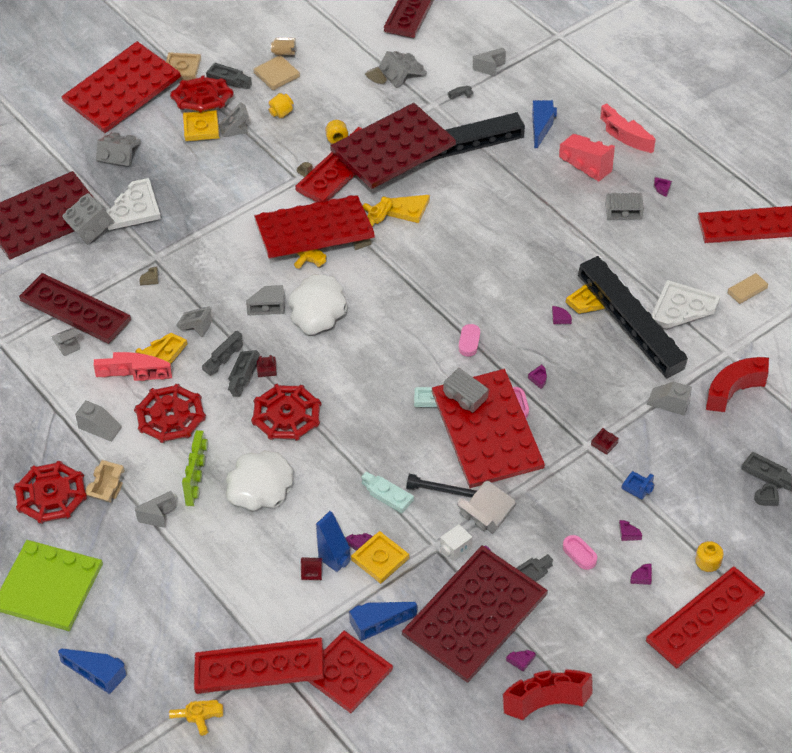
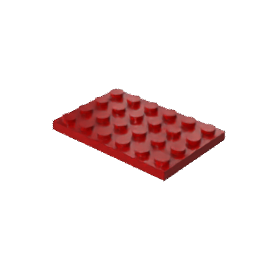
M136 41L61 97L63 102L106 133L179 79L181 74L173 66Z
M350 195L345 198L330 199L324 203L314 202L309 205H298L294 208L279 209L273 212H262L254 215L255 223L268 258L375 238L374 230L358 195Z
M505 369L473 377L489 389L488 398L473 413L470 410L463 409L455 399L448 398L443 391L444 384L432 387L431 392L469 489L481 486L485 481L492 483L544 469L545 463Z

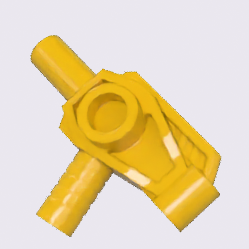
M384 196L375 206L367 203L363 204L364 210L368 212L367 217L372 227L375 223L382 222L393 206L392 199Z
M319 249L299 252L297 254L300 257L294 263V266L299 269L305 261H309L320 267L326 262V255Z
M217 700L194 701L185 705L186 709L169 710L170 719L186 717L188 722L196 723L201 736L208 733L204 720L223 716V704Z

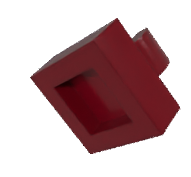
M269 355V357L259 356L257 360L258 377L277 376L275 357Z
M602 428L591 440V446L607 455L618 444L619 438Z
M301 557V580H322V558Z

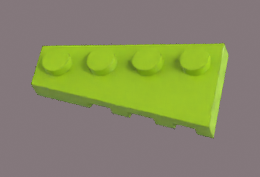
M201 430L195 431L191 447L192 453L188 457L189 466H186L185 469L186 478L183 477L182 480L186 506H194L195 498H199L198 482L202 481V470L200 469L201 466L205 465V455L203 453L208 448V439H205L204 431Z

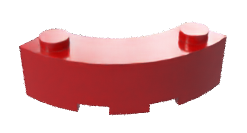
M769 357L746 358L722 369L711 383L706 410L725 412L729 400L737 390H744L750 387H765L769 373Z
M565 669V673H551V670L535 673L533 678L525 681L521 679L503 693L504 714L524 720L535 710L548 705L573 704L583 707L593 694L592 674Z

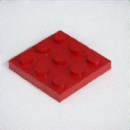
M343 630L323 651L324 679L307 682L351 714L393 670V665Z

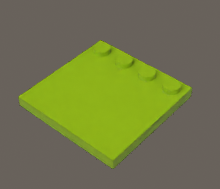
M26 540L0 588V612L70 632L103 562L101 559Z

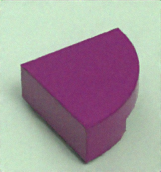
M655 177V190L662 196L667 197L672 181Z
M552 306L553 324H572V317L568 311L558 306Z
M542 364L528 374V379L540 389L545 386L547 381L546 369Z
M619 520L621 541L642 540V533L639 528L631 525L628 521Z
M367 533L351 534L345 539L348 545L357 551L373 536Z
M652 563L643 564L631 575L630 584L651 585Z
M530 650L514 651L506 656V661L524 672L536 657V653Z

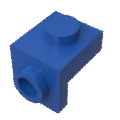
M632 471L623 482L621 489L643 500L646 494H651L654 489V475L650 473L645 478Z

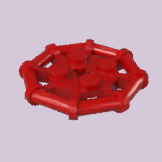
M201 75L200 78L180 81L179 86L170 93L171 99L177 103L179 109L199 111V113L214 108H223L227 100L234 95V91L228 87L226 80L222 78L219 80L207 78L205 75Z
M180 384L150 389L147 396L134 408V412L137 415L139 432L160 440V443L184 437L188 439L197 426L206 419L201 402L202 396L199 393H193L181 387ZM179 394H180V395H182V396L188 398L189 400L184 401V400L178 398V396H179ZM154 399L155 404L151 408H146ZM194 406L196 413H190L189 408ZM173 412L174 415L167 416V413ZM145 415L151 416V421L146 422Z
M274 384L273 388L261 396L255 397L253 400L254 412L251 422L262 430L270 440L295 439L297 441L305 433L314 427H318L320 424L319 411L322 405L321 400L315 398L307 391L304 385L287 386ZM299 396H303L307 401H304ZM262 407H267L266 413L261 414ZM312 408L311 416L306 414V409ZM283 409H285V410H289V409H290V412H288V413H283ZM268 420L269 422H271L273 424L272 428H270L263 421ZM303 421L307 422L305 425H303L301 428L297 430L296 426H298Z
M62 461L36 467L35 465L31 466L29 472L18 483L14 484L13 489L16 493L17 501L16 510L37 520L40 524H43L45 521L70 518L72 512L80 503L87 499L83 481L84 474L81 471H76L66 466ZM63 472L66 475H68V477L64 476L63 478L62 476H60V473ZM34 477H36V481L33 484L32 482L28 484ZM76 482L77 490H71L70 484ZM49 488H52V490H53L52 493H46V492H48V489H49ZM24 492H29L30 497L24 499ZM70 497L74 498L71 501V503L67 507H65V505L68 503V499ZM35 505L40 511L37 512L29 506ZM60 508V511L46 513L47 510Z

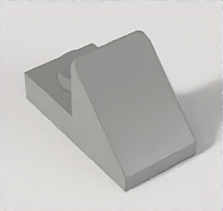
M499 48L473 56V70L496 76V67L504 65L506 62L505 49Z
M240 102L219 124L223 137L248 133L245 121L249 115L245 104Z
M210 306L185 312L176 326L180 330L194 328L203 337L211 325Z
M76 328L66 329L51 336L64 356L80 350V345L76 339V336L79 335Z
M169 491L135 507L138 522L166 527L163 514L177 508L175 496L172 491Z

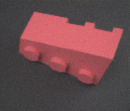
M572 134L560 144L559 157L599 182L612 172L615 146H606L601 141L592 142L590 138Z

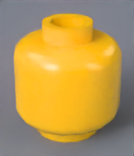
M278 93L269 101L270 108L268 111L273 117L284 118L293 110L292 105L294 102L288 94Z
M332 120L325 128L327 140L331 144L348 136L347 126L341 120Z
M713 541L701 543L697 548L695 556L697 566L705 572L718 570L724 556L722 547Z

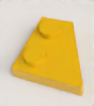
M430 195L391 198L393 206L386 215L419 223L430 201Z
M586 285L568 296L565 301L578 314L606 309Z
M169 333L161 339L150 342L151 346L143 350L141 348L136 349L135 353L154 356L171 364L187 346V339Z

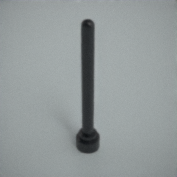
M411 473L408 475L406 489L409 490L419 489L420 487L471 498L477 492V490L421 480V477Z

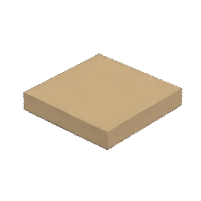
M168 52L166 62L180 72L181 77L177 80L196 79L201 62V54Z
M281 55L253 69L254 74L272 90L300 77V72Z

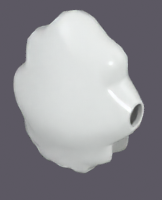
M313 274L302 280L300 286L290 294L288 304L292 309L291 320L305 334L314 335L332 328L335 320L346 313L347 302L342 292L343 287L337 282L335 277Z
M264 450L259 454L246 453L236 461V469L230 471L226 476L227 499L231 504L244 507L250 511H256L261 507L276 508L284 502L285 494L291 490L293 469L279 452Z

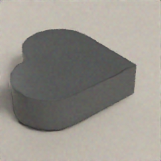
M773 483L764 484L762 489L755 492V502L763 506H778L779 495L777 486Z

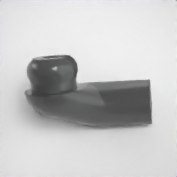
M469 85L461 86L449 91L448 97L454 99L462 94L470 97L474 92Z

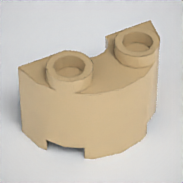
M275 38L274 42L271 43V53H275V55H295V51H292V48L296 46V38Z
M101 460L99 466H96L94 470L95 481L88 484L86 495L111 503V498L116 499L121 490L123 482L119 480L121 474L124 473V466Z

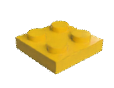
M217 110L203 111V113H183L185 141L219 138Z
M380 531L351 555V561L380 584L409 559V553Z

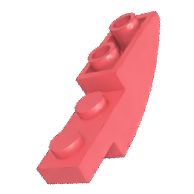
M607 103L601 106L600 119L606 123V132L635 149L649 153L654 152L656 139L653 135L649 134L635 120L627 122L625 118Z
M113 352V358L94 359L96 377L133 375L134 381L172 378L169 362L146 354Z

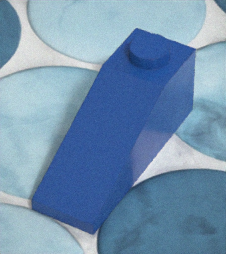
M533 100L534 148L539 147L551 129L553 119L557 118V107H554L553 100Z
M329 511L316 523L318 558H322L324 564L338 572L350 562V547L333 512Z
M416 602L366 603L358 605L349 611V621L360 641H364L414 618L417 615Z
M60 648L58 651L61 663L108 694H111L127 676L125 664L117 657L113 658L108 654Z

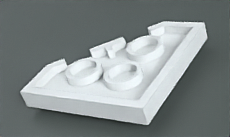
M149 178L131 182L128 185L127 191L121 193L114 201L113 207L106 210L114 220L108 226V230L161 219Z
M667 280L653 310L652 317L659 325L668 329L714 314L720 301V296Z

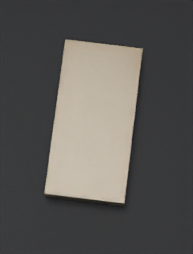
M755 273L728 288L727 293L741 304L767 289L768 283Z

